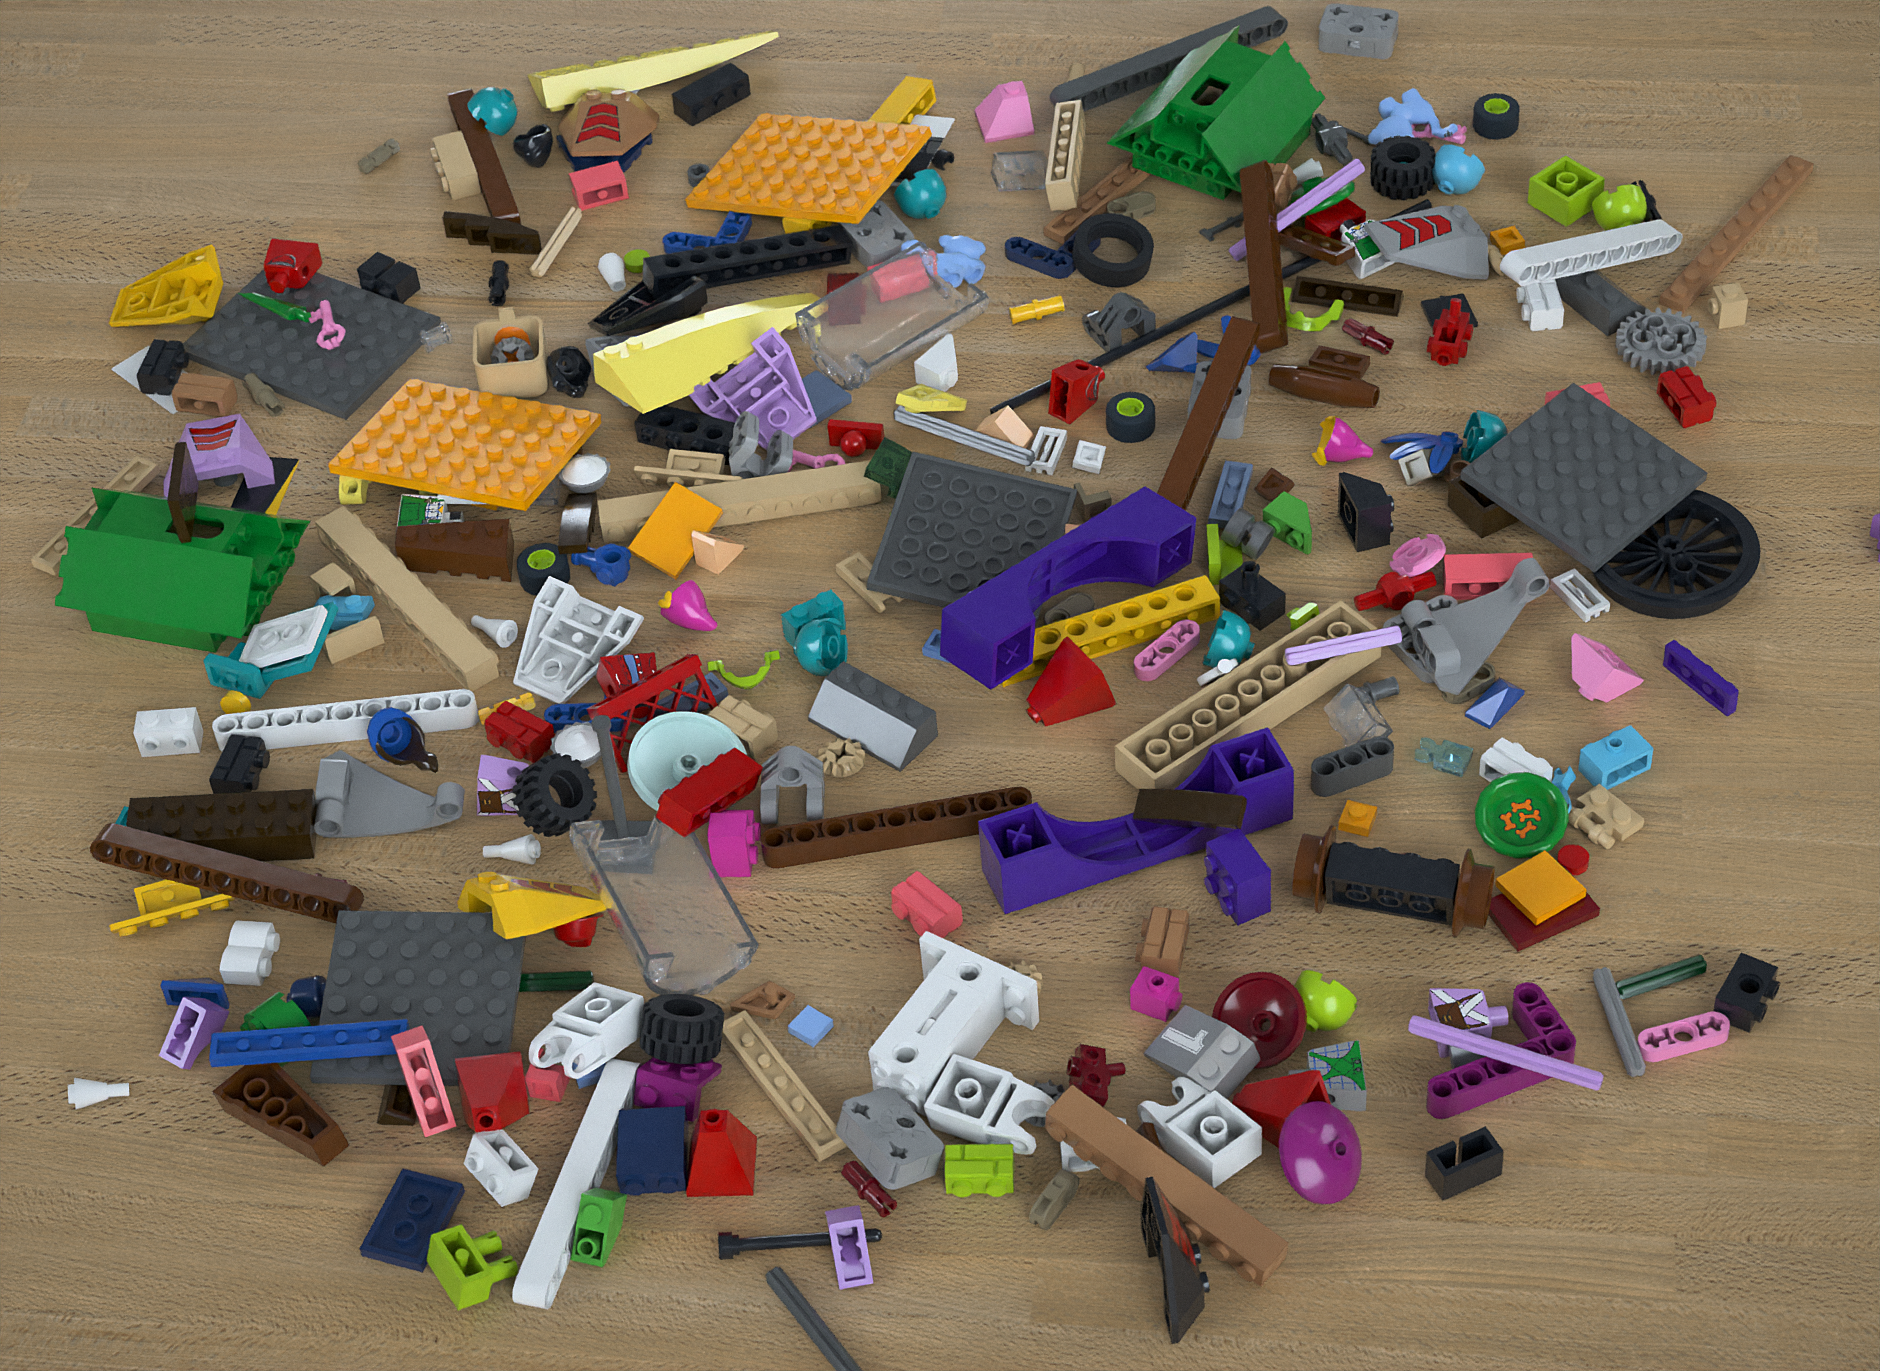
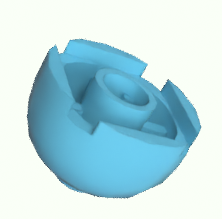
M1443 145L1436 152V157L1434 158L1433 180L1439 190L1445 194H1466L1478 185L1485 172L1484 165L1480 159L1474 154L1471 157L1464 154L1465 149L1460 146Z

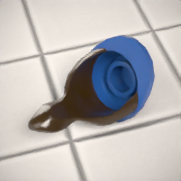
M392 707L381 709L373 715L369 721L367 734L370 745L379 758L394 765L403 766L413 763L421 771L438 772L437 757L435 754L425 750V735L421 727L410 715Z

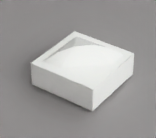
M1079 440L1072 468L1099 474L1106 446Z

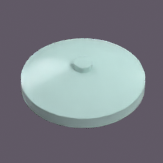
M671 712L650 720L637 732L630 746L627 769L631 784L639 797L651 808L658 811L660 806L658 804L659 797L666 789L674 788L684 777L689 778L701 766L709 765L719 754H725L733 748H737L745 755L747 753L736 734L720 721L696 712Z

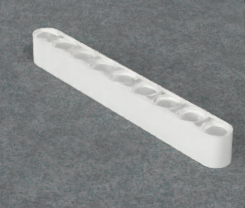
M1661 219L1514 250L1504 256L1500 263V271L1519 285L1526 286L1669 254L1680 245L1682 234Z
M467 689L224 714L213 721L212 728L218 747L223 752L231 734L242 735L246 738L248 736L261 738L264 740L266 750L368 739L367 729L369 721L379 710L389 707L399 709L410 715L421 727L423 733L470 728L478 723L479 717L474 693Z
M614 1058L606 1062L513 1287L514 1303L542 1309H549L571 1259L581 1194L595 1187L600 1188L618 1143L619 1110L632 1109L637 1071L643 1064Z

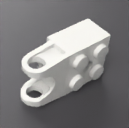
M594 982L552 1014L553 1021L531 1042L529 1047L530 1063L538 1068H547L562 1062L564 1074L567 1077L579 1079L614 1058L619 1052L640 1037L644 1006L643 996ZM545 1044V1054L539 1059V1049ZM572 1063L577 1064L575 1070L572 1069Z
M953 1053L926 1101L924 1109L930 1127L977 1144H1013L1014 1153L1028 1155L1032 1154L1037 1147L1035 1138L1019 1125L1029 1117H1046V1111L1055 1101L1045 1092L1013 1077L1011 1072Z
M1178 1077L1171 1082V1091L1178 1104L1162 1106L1156 1102L1145 1100L1137 1107L1138 1116L1142 1123H1154L1159 1143L1166 1152L1213 1188H1216L1262 1154V1127L1216 1090L1209 1092L1186 1077Z

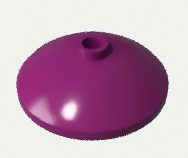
M1319 1101L1302 1104L1289 1114L1283 1124L1279 1140L1280 1161L1288 1182L1301 1197L1315 1204L1326 1205L1343 1200L1355 1188L1362 1166L1361 1145L1351 1121L1337 1107Z

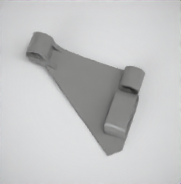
M339 750L320 760L316 785L317 811L314 830L318 835L328 838H356L394 835L435 827L459 819L462 816L465 789L457 783L446 782L438 787L437 794L434 797L406 786Z

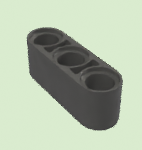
M1373 737L1314 759L1311 765L1312 791L1318 796L1328 797L1389 775L1393 771L1394 765L1393 742L1387 737Z

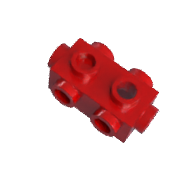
M1452 298L1450 309H1443L1440 319H1435L1433 325L1434 337L1430 336L1428 339L1427 353H1431V360L1436 361L1442 366H1447L1451 363L1458 364L1460 358H1466L1468 342H1465V340L1471 341L1474 325L1469 324L1470 313L1460 311L1462 300L1458 298Z

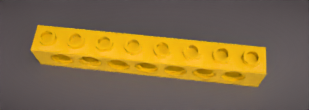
M1204 575L1036 628L1033 663L1002 682L1001 685L1006 687L1040 676L1062 640L1067 636L1090 659L1097 658L1159 638L1181 620H1192L1198 625L1216 620L1220 616V597L1208 577Z

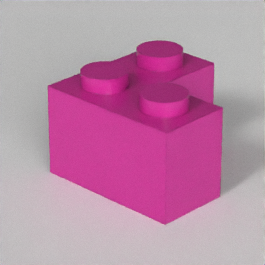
M724 810L722 813H710L707 837L714 877H751L752 865L758 864V846H755V841H760L761 824L760 822H755L754 811Z

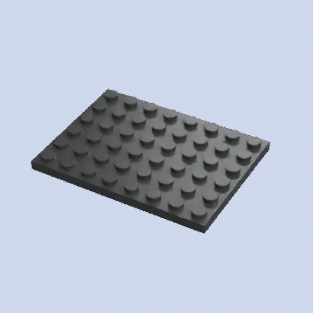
M263 269L186 340L183 345L191 361L245 381L244 377L246 375L255 373L275 393L347 420L442 326L441 318L317 272L304 288L286 287L283 293H276L271 290ZM238 293H258L296 305H302L307 308L309 313L316 312L320 309V302L327 300L330 302L333 321L335 324L344 327L345 336L340 342V346L334 347L331 350L322 348L316 341L318 334L322 330V319H317L313 323L310 321L303 322L298 319L287 320ZM338 331L334 335H326L324 337V341L328 339L331 340V338L334 336L337 337Z

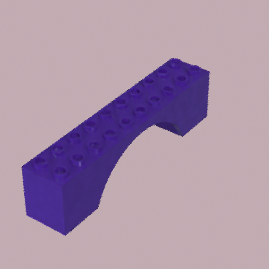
M1146 486L943 608L941 615L940 656L990 690L1033 663L1036 617L1033 613L1039 606L1060 592L1085 584L1129 582L1149 587L1158 585L1192 563L1196 517Z
M1268 727L1211 745L1206 756L1194 772L1175 788L1177 790L1244 796L1248 799L1241 827L1244 835L1293 819L1294 769ZM1037 802L978 821L982 871L1004 914L1205 849L1206 842L1236 829L1218 826L1216 829L1198 826L1186 828L1137 821L1132 819L1134 812L1103 821H1070L1048 813Z

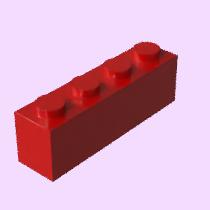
M733 748L725 754L721 753L712 763L707 766H701L689 778L684 777L674 788L666 789L659 797L658 804L660 806L656 818L685 838L707 823L710 819V813H722L753 792L763 767L737 748Z

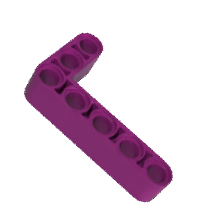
M1531 982L1517 985L1513 993L1512 1017L1527 1038V1041L1514 1046L1574 1064L1575 1036L1543 990ZM1483 1057L1431 1078L1427 1086L1426 1109L1432 1117L1437 1119L1450 1118L1553 1077L1493 1058Z

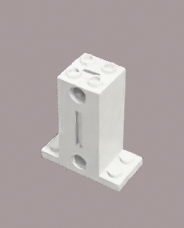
M928 931L919 939L924 981L868 1051L873 1091L884 1087L892 1088L899 1093L912 1110L926 1117L924 1105L953 1053L973 1060L1004 1018L1009 1019L1016 1025H1023L1031 1030L1039 1022L1036 980Z

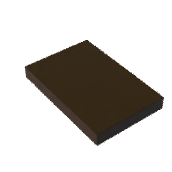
M176 442L174 447L167 499L181 543L192 541L199 485L186 442Z

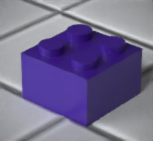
M1236 829L1206 842V856L1204 857L1206 877L1204 878V883L1208 892L1211 895L1215 894L1218 898L1224 914L1231 916L1238 926L1271 912V870L1243 832Z

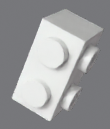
M196 707L137 711L133 734L141 757L201 752L203 728Z
M503 1129L473 1134L464 1161V1165L501 1207L527 1199L537 1175L538 1167Z

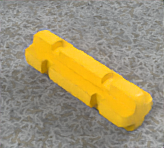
M531 692L519 695V699L513 697L504 700L525 711L536 707ZM504 701L493 704V708L487 706L478 710V717L483 726H485V719L493 712H496L497 708Z

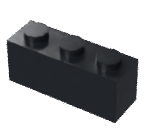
M730 62L672 93L674 114L690 126L706 120L751 95L749 75Z

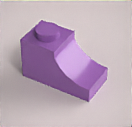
M183 997L159 1056L181 1069H191L199 1053L211 1043L212 1033H221L230 1011L205 998Z
M859 1205L825 1211L839 1289L872 1284L873 1277Z

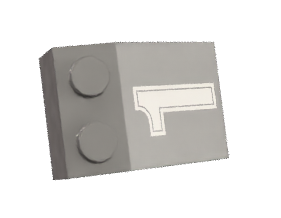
M1184 1005L1144 1052L1148 1059L1176 1079L1178 1077H1186L1209 1092L1216 1090L1226 1099L1261 1060L1254 1042L1228 1024L1187 1005Z

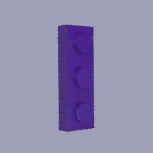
M1676 640L1665 645L1663 666L1725 716L1728 717L1736 711L1739 690L1731 682L1726 681L1711 666L1702 662L1688 648L1683 647Z

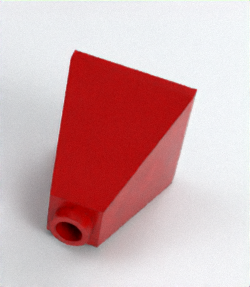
M1067 636L1060 643L1028 695L1026 701L1029 707L1026 709V712L1034 723L1037 724L1041 721L1045 726H1050L1111 708L1117 703L1102 670Z
M521 1051L455 1058L464 1121L474 1132L502 1130L530 1113Z
M1310 1070L1245 1084L1242 1091L1237 1092L1232 1100L1234 1106L1262 1127V1137L1277 1148H1279L1283 1124L1294 1109L1310 1102L1319 1101L1329 1104L1331 1102L1319 1070Z
M709 1109L700 1111L690 1142L687 1197L754 1196L757 1137L729 1110Z

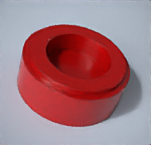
M1566 845L1558 851L1557 862L1562 867L1565 866L1573 876L1580 875L1588 869L1589 853L1582 846Z

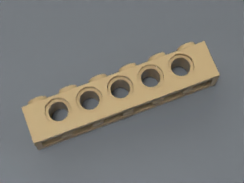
M1081 100L1056 103L1045 181L1051 211H1067L1071 208H1077L1086 134V121Z

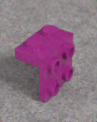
M653 1057L638 1068L633 1105L643 1108L685 1106L688 1121L693 1122L698 1118L702 1087L721 1073L722 1065L713 1062V1059L696 1064H677Z

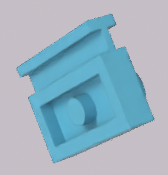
M326 595L319 597L314 605L315 607L334 602L339 608L330 630H340L367 619L375 606L372 596Z

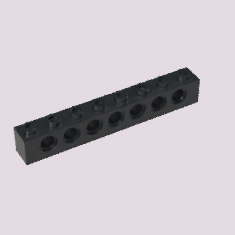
M841 225L646 257L643 258V281L652 297L655 298L663 296L693 276L702 279L707 289L851 263L852 241Z

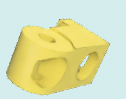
M340 475V503L342 505L365 504L368 484L371 481Z

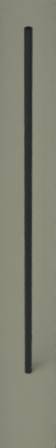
M1426 199L1388 218L1430 209L1432 204ZM1307 256L1282 268L1283 279L1323 260ZM1249 284L1110 350L1087 363L1102 367L1250 296ZM1051 379L991 407L990 413L993 414L1006 406L1013 410L1050 392Z

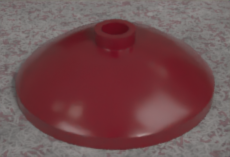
M1270 972L1245 974L1231 982L1218 997L1212 1013L1213 1018L1228 1024L1254 1042L1261 1060L1253 1069H1267L1289 1058L1301 1043L1307 1025L1306 1006L1300 992L1287 979ZM1266 1021H1270L1269 1029L1263 1031V1024Z

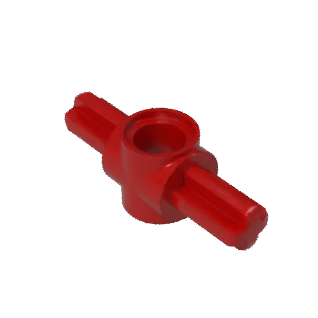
M1432 571L1410 578L1406 574L1400 575L1397 572H1389L1379 579L1375 590L1355 596L1354 604L1358 611H1364L1378 605H1382L1384 608L1391 607L1392 610L1399 611L1406 604L1413 601L1414 593L1436 586L1437 581Z

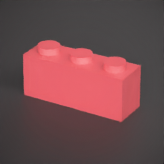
M1532 553L1444 555V595L1452 596L1456 600H1472L1493 592L1510 579L1515 566L1519 562L1527 558H1533Z
M423 1026L391 1036L424 1136L428 1137L456 1127L431 1044Z

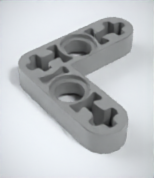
M1440 595L1424 602L1430 612L1458 605L1456 599L1448 595ZM1401 614L1387 620L1383 628L1399 626L1402 632V642L1388 645V647L1420 680L1426 683H1435L1418 654H1411L1406 651V649L1414 646L1412 632Z

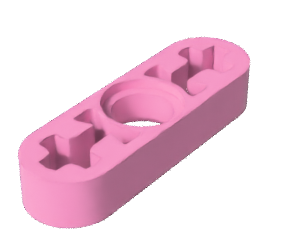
M1181 620L1173 625L1135 657V676L1142 681L1157 679L1198 645L1200 641L1199 625L1192 620ZM1164 647L1174 649L1172 653L1168 654L1162 653L1159 650Z
M1708 1012L1645 1029L1639 1034L1637 1044L1643 1060L1658 1062L1723 1044L1728 1039L1730 1021L1722 1013ZM1679 1032H1685L1691 1035L1692 1039L1682 1042L1677 1040L1674 1035Z

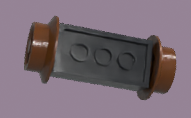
M1331 825L1323 837L1310 834L1302 835L1295 861L1292 893L1295 897L1312 899L1315 912L1318 914L1322 912L1327 898V904L1450 925L1452 926V937L1457 938L1464 927L1485 929L1493 892L1495 866L1475 863L1471 849H1467L1460 872V864L1445 858L1433 860L1422 858V856L1415 853H1392L1381 847L1373 849L1363 848L1352 842H1342L1340 844L1336 843V827Z

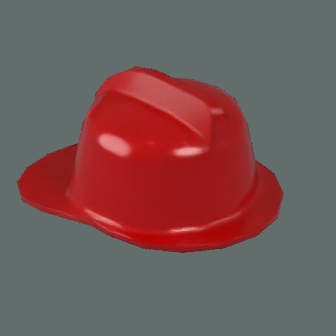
M598 912L554 927V935L557 940L563 941L568 946L589 947L592 943V937L596 934L597 920L603 917L604 914Z

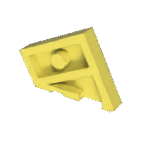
M923 384L899 392L896 399V404L905 406L904 409L911 413L964 411L967 399Z

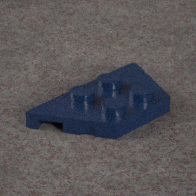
M650 133L623 155L572 157L561 135L556 136L557 145L564 151V156L571 163V168L574 172L618 161L622 172H626L631 163L642 155L641 149L645 144L651 145L653 143L652 133Z

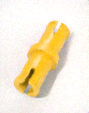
M1061 295L1040 301L1033 299L1031 303L1009 308L1012 324L1034 318L1041 320L1042 316L1065 311Z

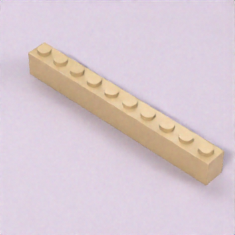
M876 460L687 487L690 491L723 510V514L714 527L882 503ZM669 490L599 500V517L604 544L635 539Z
M342 506L315 521L320 542L465 689L473 692L499 677L497 669L499 660L496 653L491 648L487 649L480 637L475 632L471 633L460 617L456 618L445 602L441 603L436 598L433 590L430 587H425L415 572H410L400 557L396 558L391 553L385 542L380 543L373 530L369 527L366 529L362 525L356 513L351 514Z

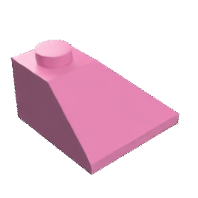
M1012 81L997 85L975 109V115L985 143L1034 135L1028 95L1023 81Z
M1574 633L1571 637L1572 679L1580 686L1578 691L1587 699L1593 701L1596 698L1609 702L1639 686L1644 681L1605 644Z

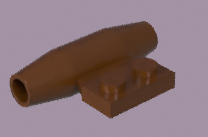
M1321 345L1317 347L1309 359V366L1274 364L1269 374L1270 386L1299 398L1339 407L1375 408L1380 396V388L1378 386L1361 380L1370 366V356Z

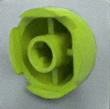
M1632 184L1617 186L1618 191L1609 194L1608 190H1606L1592 202L1593 214L1597 223L1604 230L1635 225L1644 220L1647 211L1646 198L1639 186Z
M1304 970L1294 986L1300 992L1306 1006V1029L1311 1032H1316L1317 1029L1331 1031L1344 1026L1358 1006L1355 1005L1357 1002L1356 997L1334 979L1328 984L1320 980L1323 974Z

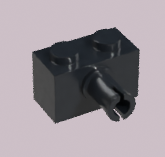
M1246 561L1219 581L1220 602L1225 608L1232 610L1243 618L1246 623L1253 625L1261 631L1285 614L1286 593L1259 574V564L1255 565V561Z

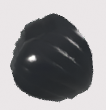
M545 124L532 127L527 134L518 135L514 139V151L530 166L542 167L547 162L552 150V130Z

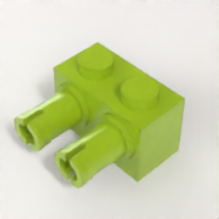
M460 1224L431 1235L427 1262L458 1311L488 1300L492 1284L517 1276L518 1274L517 1263L515 1260L513 1261L511 1255L491 1263H486L483 1258L485 1255L502 1250L501 1239L497 1236L495 1230L476 1238H470L463 1225Z

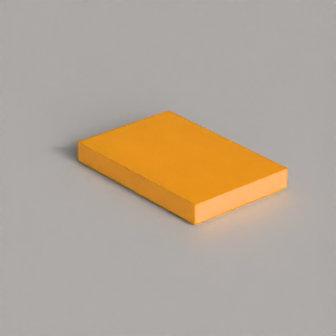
M675 482L629 545L628 550L631 554L676 580L694 555L691 537L693 530L709 533L723 514V510Z

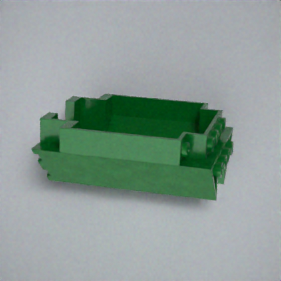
M1238 25L1228 33L1221 34L1208 41L1202 47L1190 51L1110 138L1107 144L1133 153V168L1225 200L1232 190L1241 192V168L1263 160L1276 165V163H1286L1310 135L1312 115L1326 98L1321 91H1316L1309 81L1311 77L1301 62L1297 63L1289 52L1291 48L1286 41L1271 56L1238 44L1240 26ZM1209 86L1220 90L1228 86L1226 91L1212 105L1202 106L1192 101H1196Z
M91 487L98 509L84 529L70 526L65 527L64 537L68 541L67 555L61 556L59 577L64 579L62 589L56 595L54 606L85 611L91 629L95 632L216 653L222 642H225L227 636L242 638V636L249 637L253 626L259 624L266 606L270 605L276 589L282 585L286 572L295 562V552L293 550L298 547L300 538L310 521L196 502L194 524L224 528V530L213 538L192 536L191 542L181 543L178 534L168 532L174 523L167 503L168 497L127 490Z

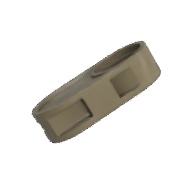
M1148 191L1136 192L1112 200L1107 204V213L1121 214L1135 220L1153 214L1156 209L1155 196ZM1123 210L1125 212L1115 213L1114 211Z
M1083 592L1072 594L1045 613V625L1052 624L1051 622L1055 619L1064 620L1095 610L1094 598Z
M1484 662L1477 673L1488 675L1487 679L1479 680L1473 676L1459 695L1441 691L1443 699L1451 704H1462L1484 693L1495 682V668L1489 662Z
M1065 1169L1059 1170L1034 1203L1029 1216L1030 1223L1034 1225L1039 1223V1227L1046 1231L1050 1229L1075 1196L1080 1183L1079 1176Z

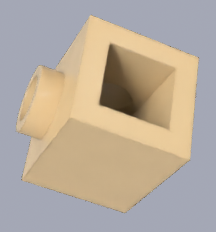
M1739 282L1712 287L1711 299H1708V310L1718 329L1745 325L1748 298Z

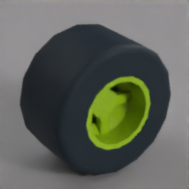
M1499 93L1486 94L1480 97L1475 102L1473 109V128L1475 132L1482 137L1495 140L1512 136L1518 130L1520 111L1518 102L1511 96Z
M1124 392L1112 397L1107 403L1106 429L1115 440L1123 443L1141 442L1149 438L1155 431V405L1152 399L1145 394Z
M539 543L532 545L522 551L517 559L520 584L524 591L531 595H538L549 576L567 584L570 580L567 555L559 554L558 546L555 544Z

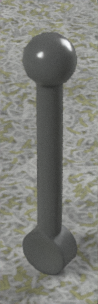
M1332 120L1329 122L1339 126L1338 121ZM1344 127L1347 134L1362 139L1366 144L1370 145L1368 141L1369 135H1363Z

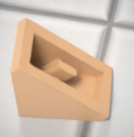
M1009 406L986 417L975 430L1024 448L1034 438L1031 430Z
M694 530L691 535L696 565L718 575L743 551L745 546L723 535Z

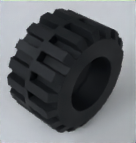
M1407 135L1386 138L1384 142L1377 143L1376 147L1372 149L1371 186H1374L1376 192H1381L1382 196L1390 197V199L1394 200L1417 199L1418 196L1426 195L1427 191H1431L1433 185H1435L1432 175V169L1435 164L1434 158L1436 157L1434 147L1429 146L1427 141H1421V138H1413Z
M554 753L526 767L521 771L522 774L518 775L515 779L517 785L513 786L512 793L516 795L513 799V804L518 806L519 809L516 813L519 818L522 816L525 819L524 824L527 827H533V832L537 834L543 832L545 837L560 836L585 823L592 816L591 811L596 808V803L593 800L597 798V791L593 790L595 782L594 779L590 780L588 776L589 770L587 768L583 769L581 767L582 763L579 760L572 761L570 755L565 754L561 756L560 753ZM549 785L558 793L561 806L552 798Z
M667 994L651 998L643 1006L640 1047L646 1054L670 1063L696 1064L710 1061L712 1058H716L721 1050L724 1011L714 1002L694 995Z

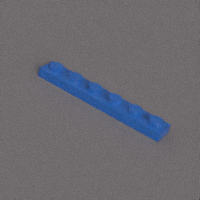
M407 1019L212 1033L209 1061L211 1067L391 1055L396 1054L391 1036L409 1030V1023Z

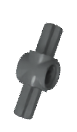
M1320 113L1315 114L1311 124L1316 130L1315 141L1319 152L1334 156L1338 163L1346 166L1352 161L1353 156L1347 149L1348 138L1344 127L1329 123Z

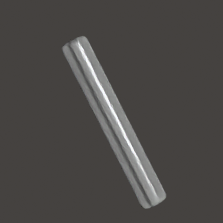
M1607 967L1597 968L1593 972V981L1627 1074L1631 1077L1642 1076L1645 1073L1646 1065L1611 971Z

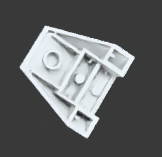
M549 576L534 600L513 680L514 685L556 704H564L597 673L600 657L615 656L630 643L644 617L621 606H618L617 610L614 611L581 597L572 585Z

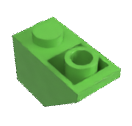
M1284 491L1263 509V521L1275 528L1273 537L1309 555L1312 549V529L1307 503Z
M597 1187L581 1194L571 1260L598 1267L605 1266L622 1228L627 1194Z

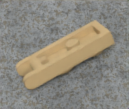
M858 552L836 564V573L878 613L885 611L883 601L892 597L898 603L904 600V598L867 590V581L873 565L861 553Z

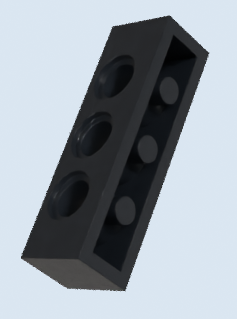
M667 405L644 414L640 413L635 420L637 440L640 443L667 450L676 449L723 454L725 457L724 464L730 466L729 449L730 441L733 439L734 422Z

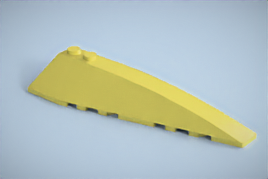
M776 31L739 36V39L736 40L735 38L720 39L716 41V44L711 42L693 44L691 49L679 46L641 53V56L638 57L636 55L622 56L617 58V61L599 60L593 63L594 66L581 63L528 74V79L542 107L550 108L551 112L565 109L564 105L575 103L587 91L599 90L601 93H611L613 90L623 89L629 92L664 83L732 59L779 36Z
M813 293L766 298L699 314L643 335L630 337L625 342L614 346H607L604 350L593 354L595 383L644 414L690 395L694 392V386L698 384L704 386L710 382V376L718 373L721 375L728 370L729 364H739L754 353L751 343L773 327L781 336V331L784 329L792 330L797 327V321L800 319L808 320L827 308L828 302Z

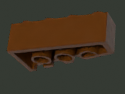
M509 519L397 526L395 539L397 557L403 560L409 571L436 574L440 570L449 572L450 576L461 577L462 573L476 574L478 579L488 580L490 576L501 577V581H512L514 538Z
M277 1063L244 1065L212 1091L225 1113L322 1166L328 1164L349 1146L338 1124Z

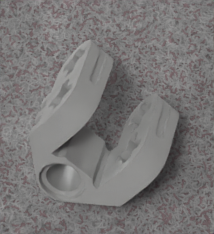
M743 411L734 424L733 439L730 441L729 464L732 476L748 479L787 473L792 464L793 437L782 430H777L769 440L767 458L762 460L761 456L754 453L758 445L759 418L748 411Z
M797 746L781 748L762 764L760 800L762 824L778 823L779 785L782 787H795L806 784L807 822L824 819L825 781L823 762Z

